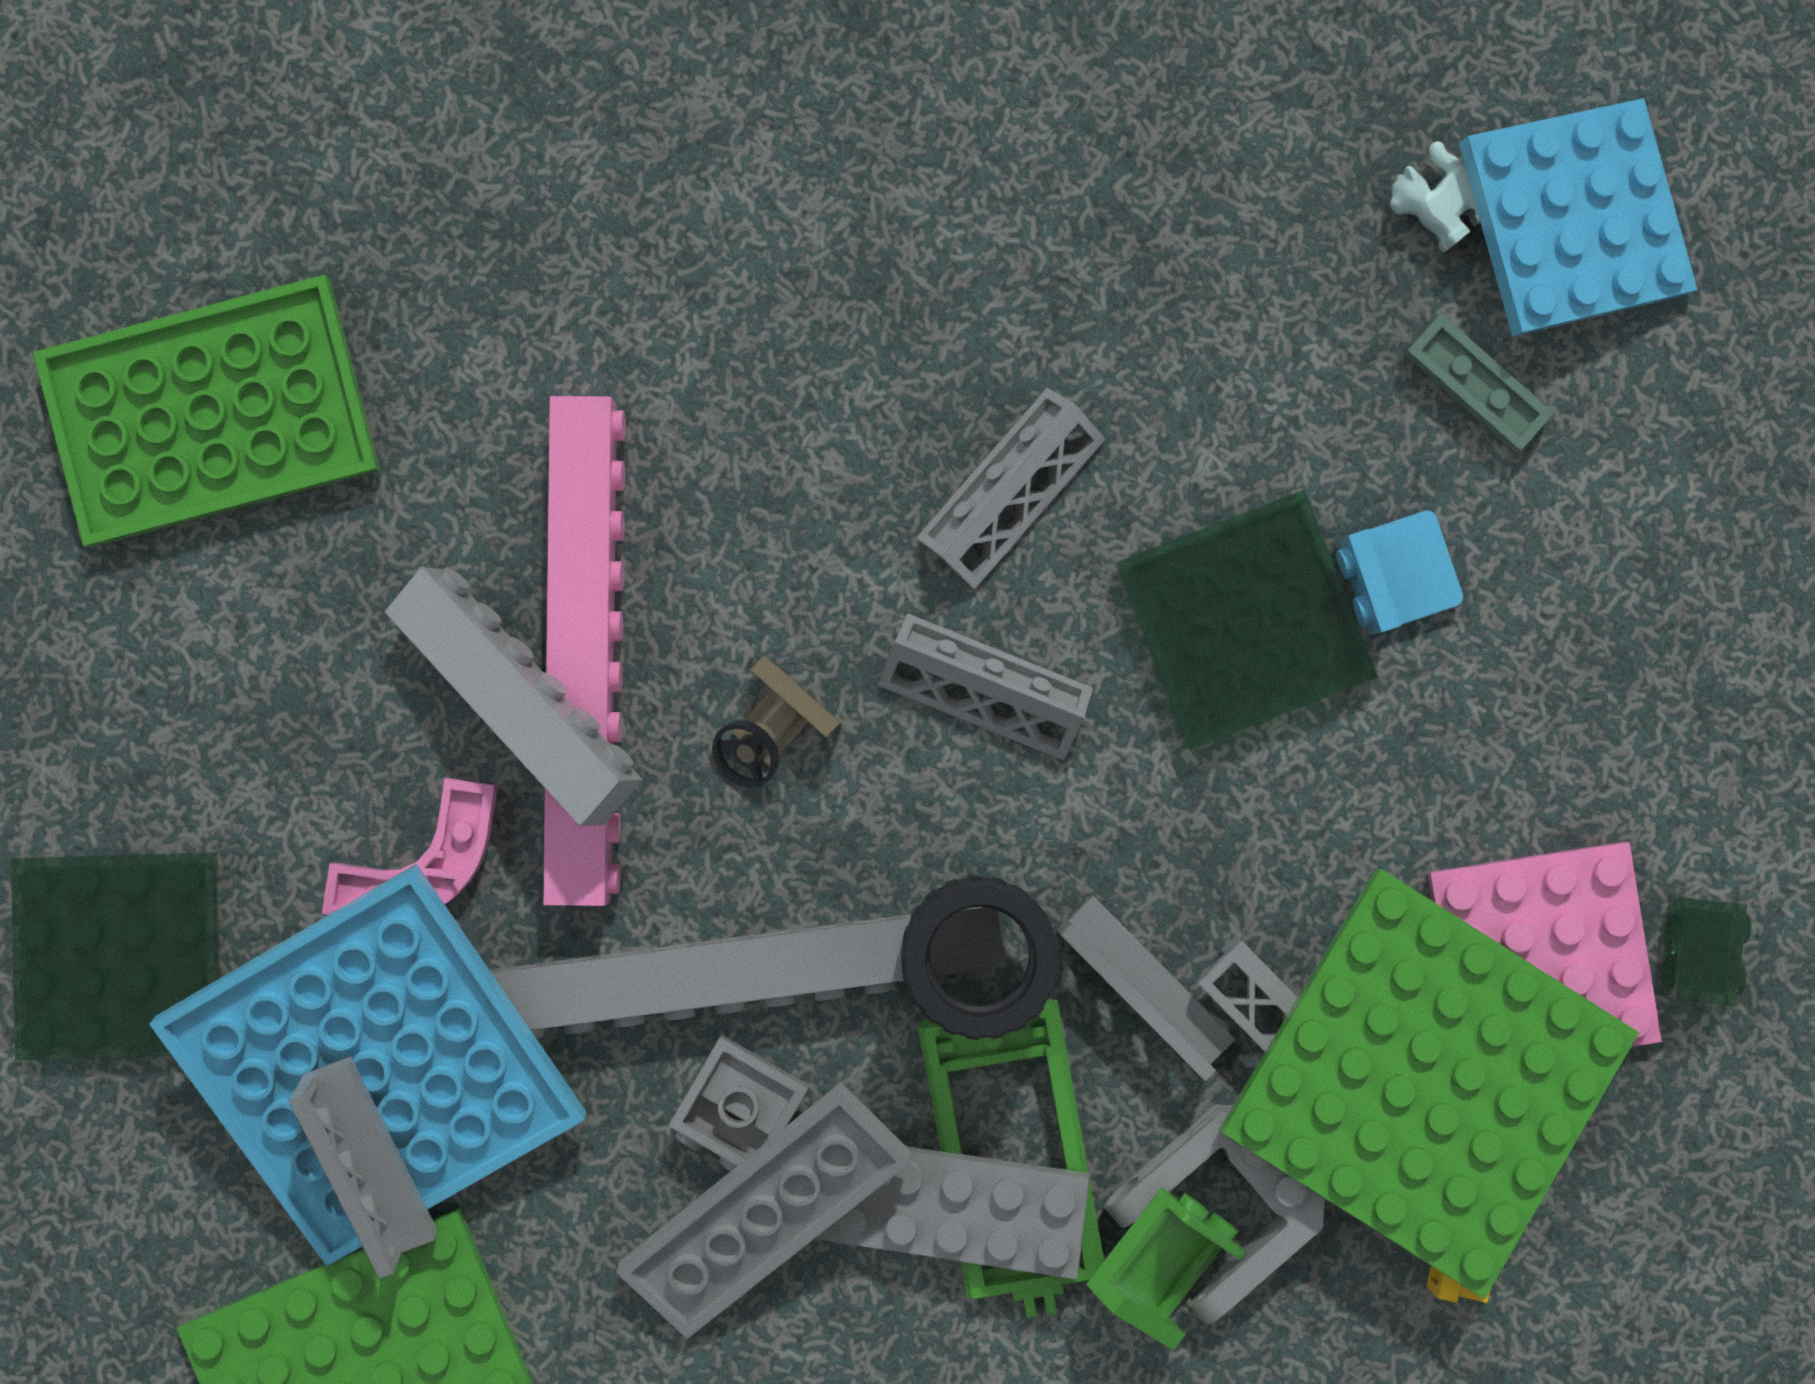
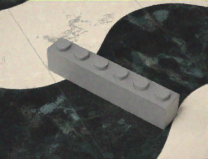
M421 567L385 610V613L579 826L604 825L643 781L632 769L634 763L631 757L620 747L609 744L598 732L600 725L596 719L585 710L576 708L566 698L567 690L564 685L551 674L540 670L532 661L534 658L533 652L523 642L510 637L500 627L499 624L502 621L499 615L489 606L474 599L467 591L469 589L468 582L460 574L450 568L441 570Z

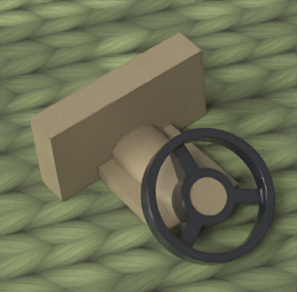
M765 655L755 664L751 671L767 684L771 690L744 720H736L724 725L716 733L712 742L713 758L723 775L737 785L749 788L762 786L775 775L779 767V755L808 723L812 724L826 738H829L841 724L840 721ZM735 729L732 734L739 740H722L725 732ZM722 750L732 753L734 759L740 765L748 767L753 778L744 777L735 772L726 762ZM762 760L770 766L768 774L764 777Z

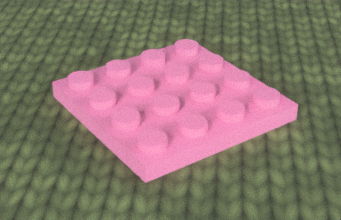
M1617 842L1427 872L1430 896L1433 902L1638 1031L1639 1034L1632 1046L1662 1042L1630 842Z

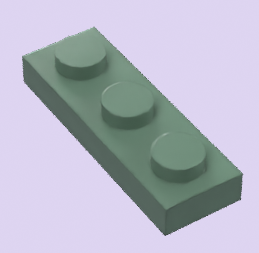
M1439 314L1404 353L1410 361L1514 453L1521 451L1554 414L1443 314Z

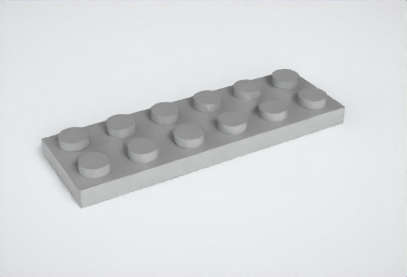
M840 1082L620 1260L616 1273L688 1339L910 1164L912 1152Z
M906 1146L912 1152L911 1163L815 1238L824 1241L1077 1279L1090 1173Z

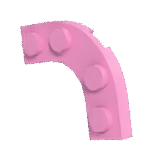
M445 778L437 829L431 846L417 862L402 869L383 870L336 862L329 863L322 914L329 915L416 863L443 903L447 904L471 882L484 860L491 836L498 785Z

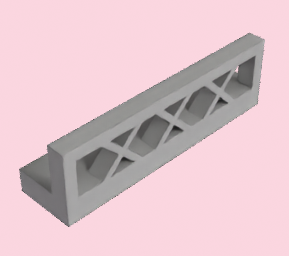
M1046 388L916 539L930 552L943 560L969 586L975 589L1105 441L1104 436L1075 403ZM1077 425L1085 434V437L1072 452L1063 453L1064 440ZM1049 466L1047 481L1040 489L1030 491L1031 477L1039 468ZM1016 504L1014 519L1007 527L997 528L998 515L1008 505ZM983 542L982 555L968 569L960 561V558L973 544Z
M908 613L895 640L878 685L1062 760L1065 759L1082 724L1093 690L1090 686ZM901 661L918 668L924 679L912 681L894 674L898 662ZM956 683L966 687L971 697L962 700L949 696L943 686ZM1003 702L1013 706L1018 716L1006 719L996 715L990 705ZM1050 721L1065 727L1066 731L1062 739L1058 740L1041 733L1037 723Z
M1091 895L1057 931L1206 1081L1216 1071L1211 1064L1235 1041L1234 1037Z
M1234 936L1221 949L1224 955L1196 982L1265 1052L1270 1045L1269 1041H1272L1276 1034H1261L1255 1028V1005H1275L1283 1013L1284 1021L1298 997L1242 940ZM1234 963L1247 977V997H1225L1213 983ZM1255 986L1267 998H1255ZM1234 1005H1247V1018Z
M347 1057L304 1074L289 1099V1103L377 1276L380 1279L391 1275L395 1271L402 1252L434 1241L438 1230L352 1057Z

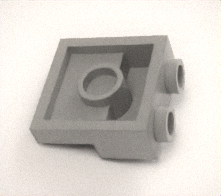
M721 1034L670 1122L669 1127L677 1131L675 1137L681 1143L696 1151H701L703 1147L721 1156L719 1163L724 1168L732 1171L787 1126L807 1092L809 1085Z

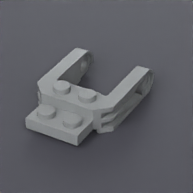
M1215 1104L1117 1189L1104 1204V1209L1121 1228L1127 1227L1136 1221L1161 1187L1170 1192L1218 1149L1223 1148L1224 1154L1279 1216L1242 1247L1247 1253L1241 1260L1232 1256L1218 1268L1220 1274L1198 1292L1193 1300L1190 1298L1187 1300V1305L1206 1325L1224 1316L1323 1229L1325 1198L1218 1131L1233 1105Z

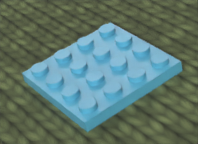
M1644 98L1467 136L1459 142L1512 337L1681 297L1698 290Z

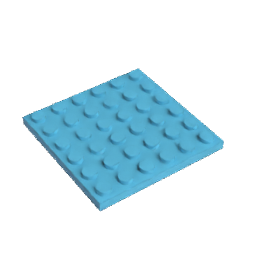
M417 863L156 1015L149 1024L326 1266L362 1247V1244L289 1103V1099L304 1074L347 1057H352L427 1209L583 1122L586 1116V1110Z

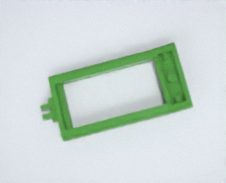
M1048 999L1043 1006L1044 1010L1037 1018L1034 1017L1026 1023V1027L1017 1032L1012 1031L1004 1034V1037L996 1039H967L965 1036L955 1034V1036L943 1031L942 1027L936 1023L932 1024L929 1020H923V1022L918 1023L940 1151L963 1154L948 1072L1047 1055L1067 1170L1088 1173L1057 999ZM1090 1178L1077 1279L961 1262L967 1298L977 1299L1012 1293L1014 1302L1024 1300L1027 1319L1037 1317L1035 1298L1044 1297L1047 1316L1057 1314L1054 1295L1064 1294L1063 1284L1090 1280L1104 1262Z

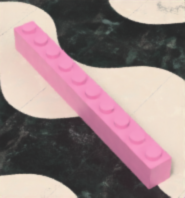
M550 396L546 673L551 674L564 685L567 690L566 698L576 708L583 709L593 716L600 725L598 732L609 744H613V742H621L622 714L621 712H613L614 692H621L623 685L622 662H614V642H622L624 627L622 611H615V591H623L624 565L623 561H615V541H623L625 532L624 512L616 511V491H624L625 464L624 461H616L617 441H624L626 435L624 410H617V403L611 397ZM545 789L543 905L605 906L611 903V894H619L621 881L620 864L612 863V843H620V813H614L604 825L579 826Z

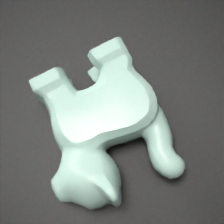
M1436 141L1430 145L1429 154L1433 163L1446 172V176L1434 190H1430L1427 181L1413 167L1407 166L1404 174L1398 175L1397 180L1392 185V199L1389 205L1398 215L1412 214L1417 216L1421 224L1439 240L1438 248L1444 253L1470 232L1468 227L1460 220V215H1468L1474 227L1481 222L1465 164L1456 156L1448 153L1442 142Z

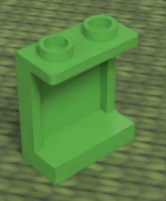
M1161 1187L1086 1285L1114 1315L1174 1350L1186 1334L1169 1316L1222 1248L1239 1260L1244 1257L1247 1251L1233 1239L1238 1231L1220 1215L1214 1212L1210 1218H1207L1206 1216L1209 1214V1211L1192 1196L1185 1192L1179 1199Z

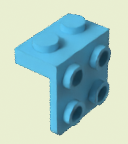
M1423 511L1337 540L1339 550L1336 551L1337 561L1344 578L1350 579L1356 597L1353 598L1354 611L1360 625L1366 627L1368 635L1382 633L1400 627L1402 624L1458 606L1463 600V593L1437 517L1431 511Z

